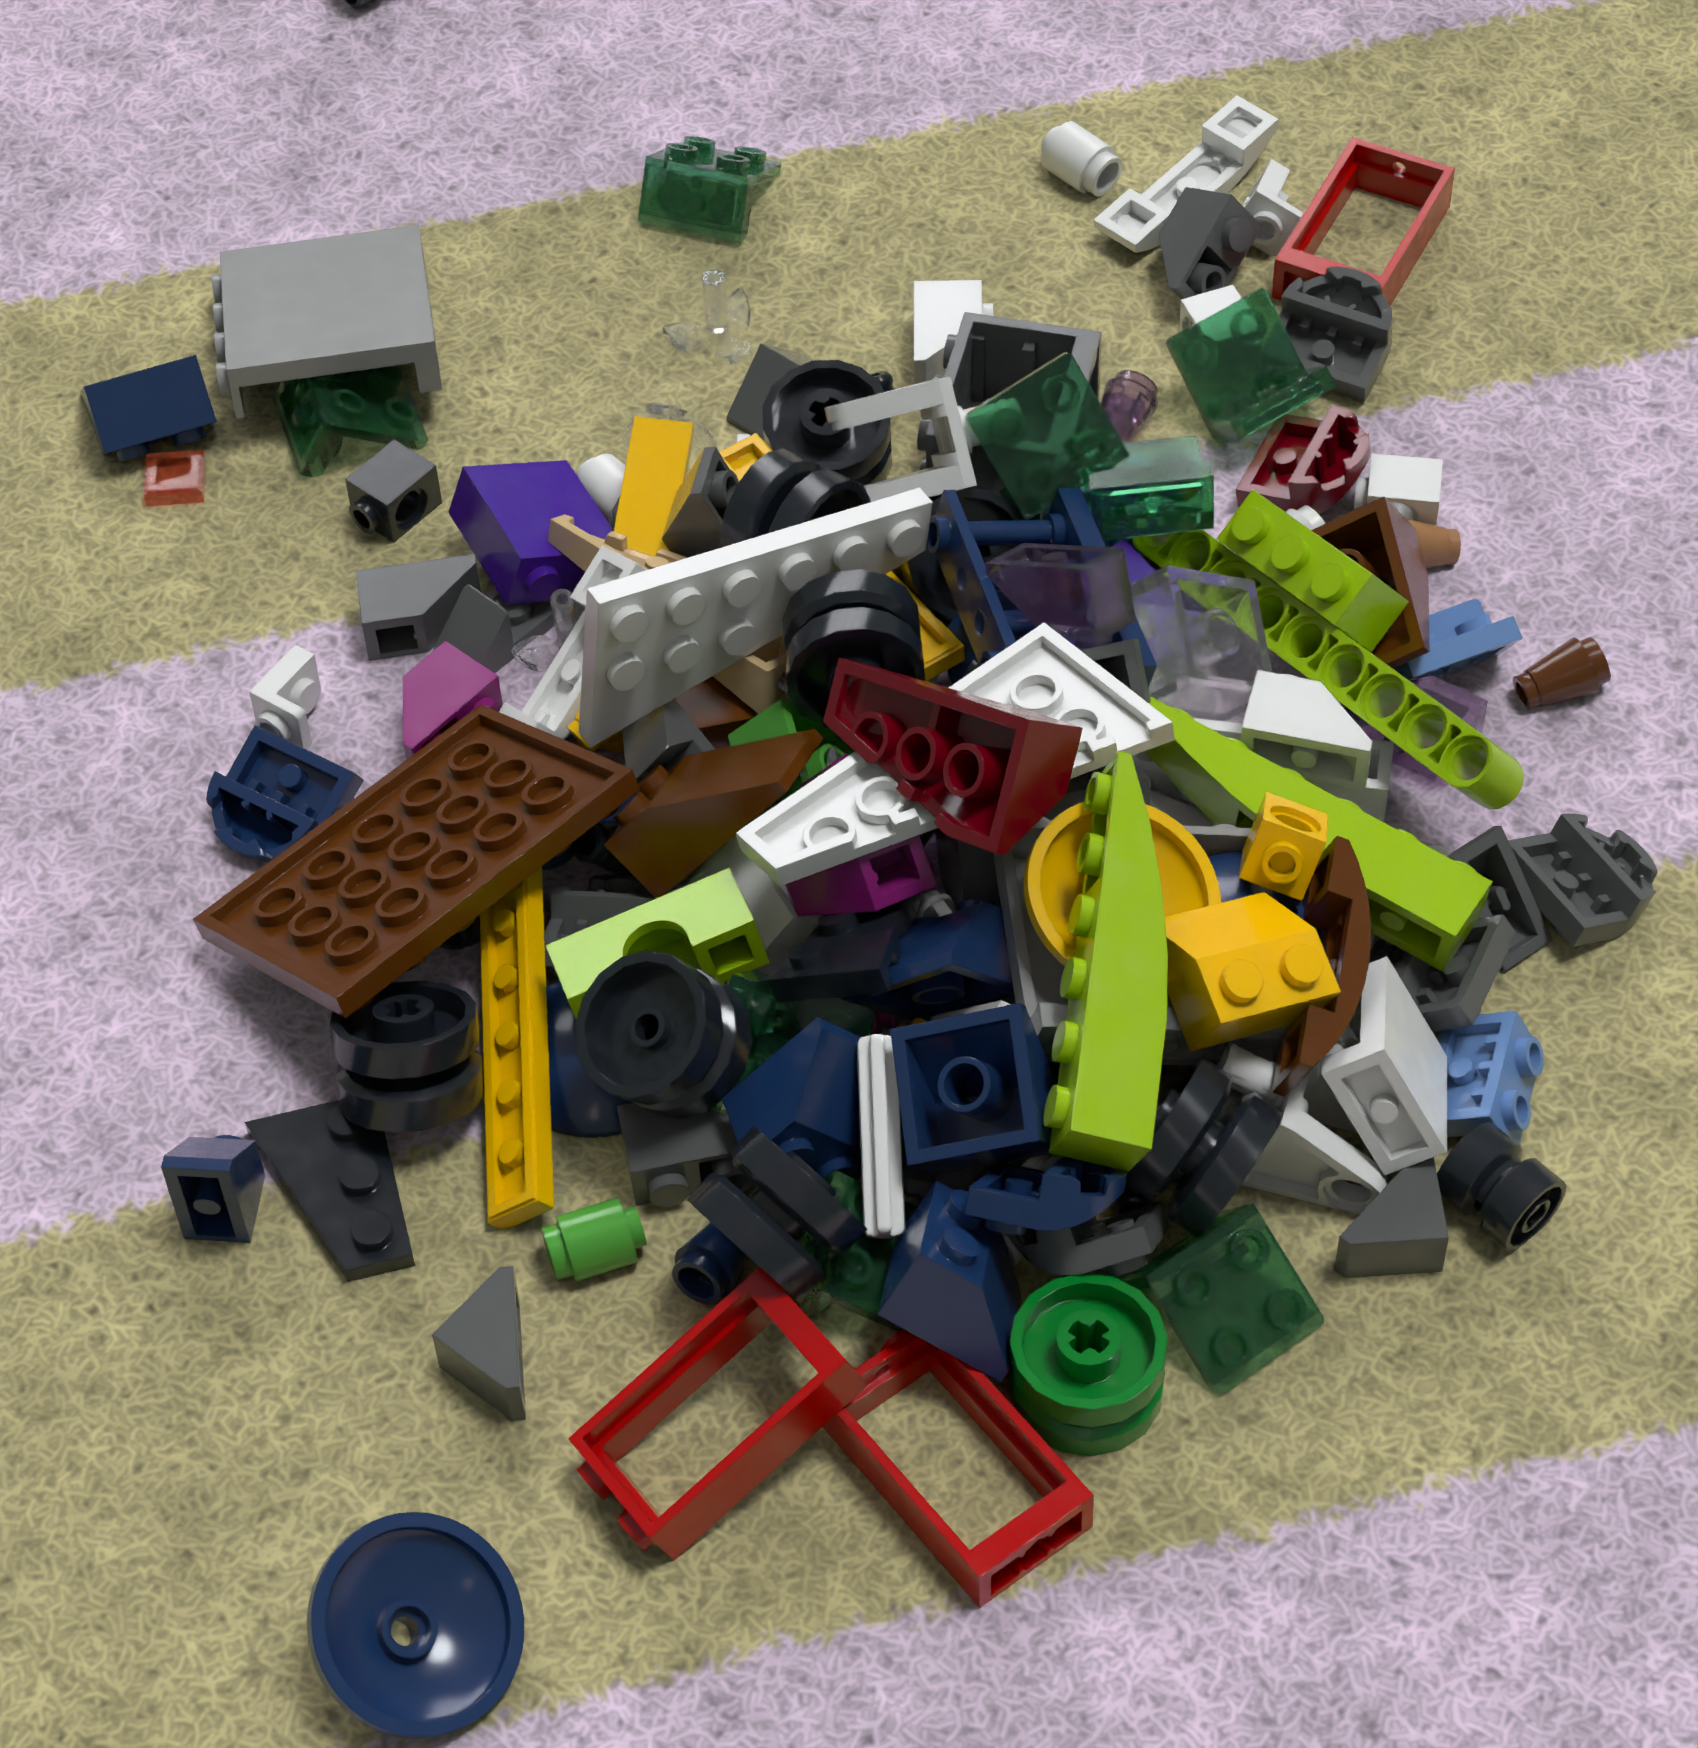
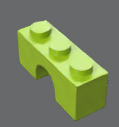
M1253 489L1216 538L1370 652L1373 651L1409 602L1374 574Z
M730 868L545 945L576 1019L582 998L597 975L623 956L645 950L671 954L697 969L715 976L722 982L729 981L770 963L754 918Z

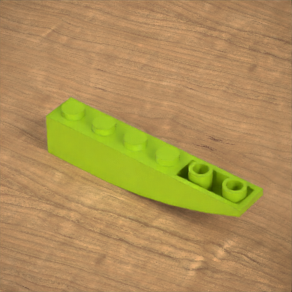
M1150 697L1151 702L1149 704L1173 722L1175 740L1145 752L1174 785L1216 825L1231 824L1237 828H1251L1266 792L1329 814L1327 843L1324 850L1336 836L1350 841L1365 881L1369 900L1371 933L1444 972L1479 920L1493 881L1478 874L1470 865L1461 861H1454L1424 845L1411 833L1395 829L1363 812L1352 801L1338 798L1306 781L1298 772L1289 768H1282L1254 753L1241 741L1225 737L1195 721L1184 710L1170 707Z
M1118 751L1102 773L1094 772L1092 774L1085 794L1084 809L1092 813L1090 833L1087 832L1081 841L1076 861L1077 872L1085 874L1082 894H1078L1075 898L1069 916L1068 932L1071 935L1077 936L1074 957L1071 956L1068 959L1061 978L1060 995L1068 999L1066 1021L1062 1020L1053 1041L1052 1060L1060 1063L1058 1084L1052 1086L1047 1096L1043 1122L1044 1126L1052 1128L1049 1153L1130 1171L1152 1150L1167 1023L1168 951L1162 885L1150 820L1132 754Z

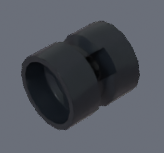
M1487 1122L1477 1126L1464 1136L1450 1151L1437 1173L1440 1194L1464 1215L1479 1212V1216L1482 1218L1480 1228L1507 1251H1516L1551 1220L1565 1196L1567 1185L1536 1158L1521 1161L1523 1152L1521 1146L1492 1122Z

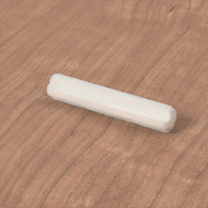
M872 1034L860 1038L857 1042L863 1225L867 1228L865 1232L867 1237L891 1239L903 1235L905 1231L901 1111L891 1036Z

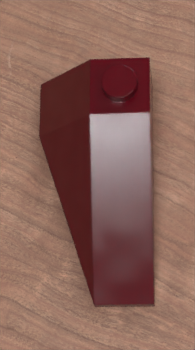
M843 658L838 659L823 720L831 730L868 764L878 765L898 783L896 789L908 801L919 802L936 818L933 824L946 836L1005 855L1066 795L1083 730L1082 727L1036 712Z

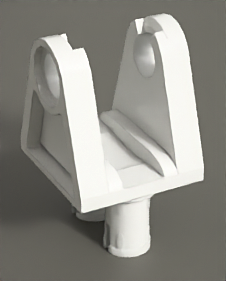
M950 377L933 379L824 408L827 421L832 424L833 431L920 410L922 420H932L940 452L931 455L934 467L864 485L871 502L919 487L928 497L942 494L943 490L956 491L976 486L977 483L969 455L972 453V447L1015 435H1024L1022 415L1015 397L1008 398L1007 401L1004 398L994 403L962 410L960 406H957Z
M1230 1042L1217 1066L1231 1075V1091L1216 1118L1221 1121L1239 1098L1252 1092H1256L1283 1111L1282 1119L1275 1133L1241 1185L1360 1215L1387 1186L1389 1177L1388 1174H1383L1374 1160L1324 1126L1328 1125L1357 1132L1321 1074L1322 1060L1292 1091L1283 1097L1272 1093L1276 1063L1256 1056ZM1336 1043L1326 1056L1345 1048ZM1344 1180L1353 1181V1182L1359 1183V1184H1361V1185H1363V1186H1356V1185L1347 1183V1182L1344 1181Z

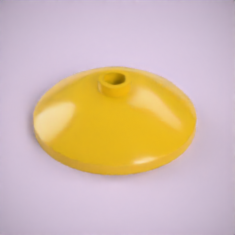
M1084 802L1066 809L1045 827L1031 848L1024 871V897L1029 918L1042 943L1064 966L1071 956L1074 957L1077 936L1069 934L1068 923L1074 900L1078 894H1082L1085 874L1077 872L1076 861L1081 841L1087 832L1090 833L1092 813L1085 811ZM1146 805L1162 885L1164 916L1221 903L1219 883L1214 868L1198 841L1175 819L1152 806Z

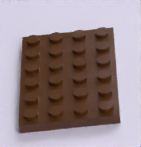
M481 704L193 918V921L202 939L346 1019L355 1011L369 1005L379 992L402 974L419 966L429 953L455 933L468 928L478 915L504 895L517 890L527 877L550 859L567 851L572 842L595 824L612 816L622 803L640 790V787L631 768Z

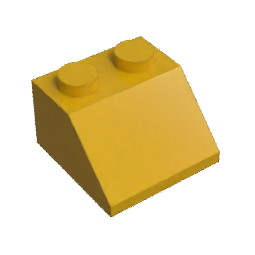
M1265 892L1165 917L1168 951L1167 993L1190 1052L1288 1026L1309 1004L1323 1008L1341 992L1316 929Z

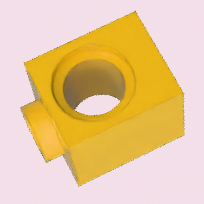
M1266 792L1242 849L1239 878L1302 901L1327 843L1329 814Z

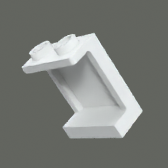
M1386 956L1369 963L1365 985L1358 1006L1349 1023V1027L1359 1041V1044L1324 1057L1322 1059L1321 1073L1384 1175L1447 1152V1055L1389 958Z

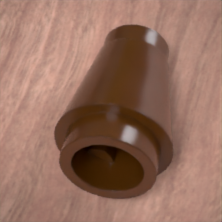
M1573 637L1524 670L1523 673L1514 676L1513 685L1517 695L1529 711L1538 706L1543 707L1598 694L1600 686L1611 680V673L1602 649L1592 637L1581 641Z

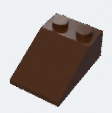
M1383 496L1311 530L1409 601L1371 653L1391 668L1429 653L1428 574L1416 529L1393 504Z
M815 729L686 755L669 771H666L659 764L638 783L640 790L628 799L613 815L612 818L619 826L604 846L655 898H659L669 892L732 839L736 832L751 823L783 796L823 740V737Z

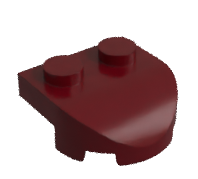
M1331 405L1323 420L1279 413L1235 489L1238 507L1241 506L1253 489L1285 512L1288 509L1298 510L1304 505L1311 507L1318 514L1324 512L1336 504L1350 490L1365 468L1371 456L1369 433L1366 434L1359 426L1357 416L1353 412L1335 405Z

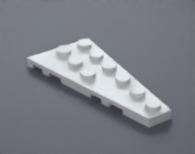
M919 487L587 588L579 716L580 735L591 748L783 635L782 618L790 598L807 582L834 571L862 569L886 574L924 552L927 545L932 501Z
M1042 623L949 687L1082 727L1083 730L1071 778L1108 765L1118 751L1130 753L1133 756L1175 740L1173 722L1046 623ZM853 752L736 832L740 850L779 886L938 827L933 824L936 818L919 802L908 801L896 789L898 783L878 765L868 764L859 754Z

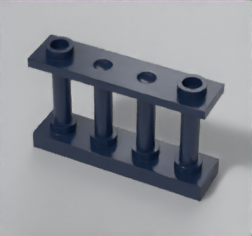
M1058 488L1050 511L1043 516L1042 520L967 521L956 491L943 490L935 516L930 517L927 546L929 551L937 556L979 666L1015 643L1014 635H1026L1042 623H1046L1058 634L1079 633L1081 638L1087 641L1089 648L1138 638L1149 687L1157 664L1081 488ZM1042 545L1046 551L1050 552L1054 564L985 565L978 546ZM1061 589L1063 594L1068 595L1073 608L1003 610L996 590Z

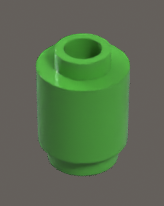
M618 1197L555 1216L556 1224L541 1228L546 1250L557 1281L573 1276L575 1282L638 1263L636 1249L647 1245L636 1207L623 1209Z

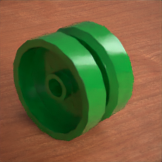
M1089 1273L1053 1279L1028 1296L1015 1315L1011 1333L1009 1392L1014 1408L1050 1447L1060 1452L1096 1456L1119 1451L1146 1434L1161 1409L1168 1337L1160 1312L1139 1289L1111 1276Z

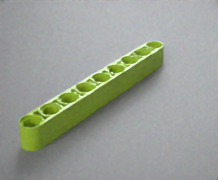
M1164 503L1153 504L1138 516L1133 525L1132 540L1135 547L1141 553L1307 678L1320 681L1336 700L1449 785L1487 809H1500L1509 805L1518 796L1523 787L1524 773L1522 765L1508 752L1171 506Z

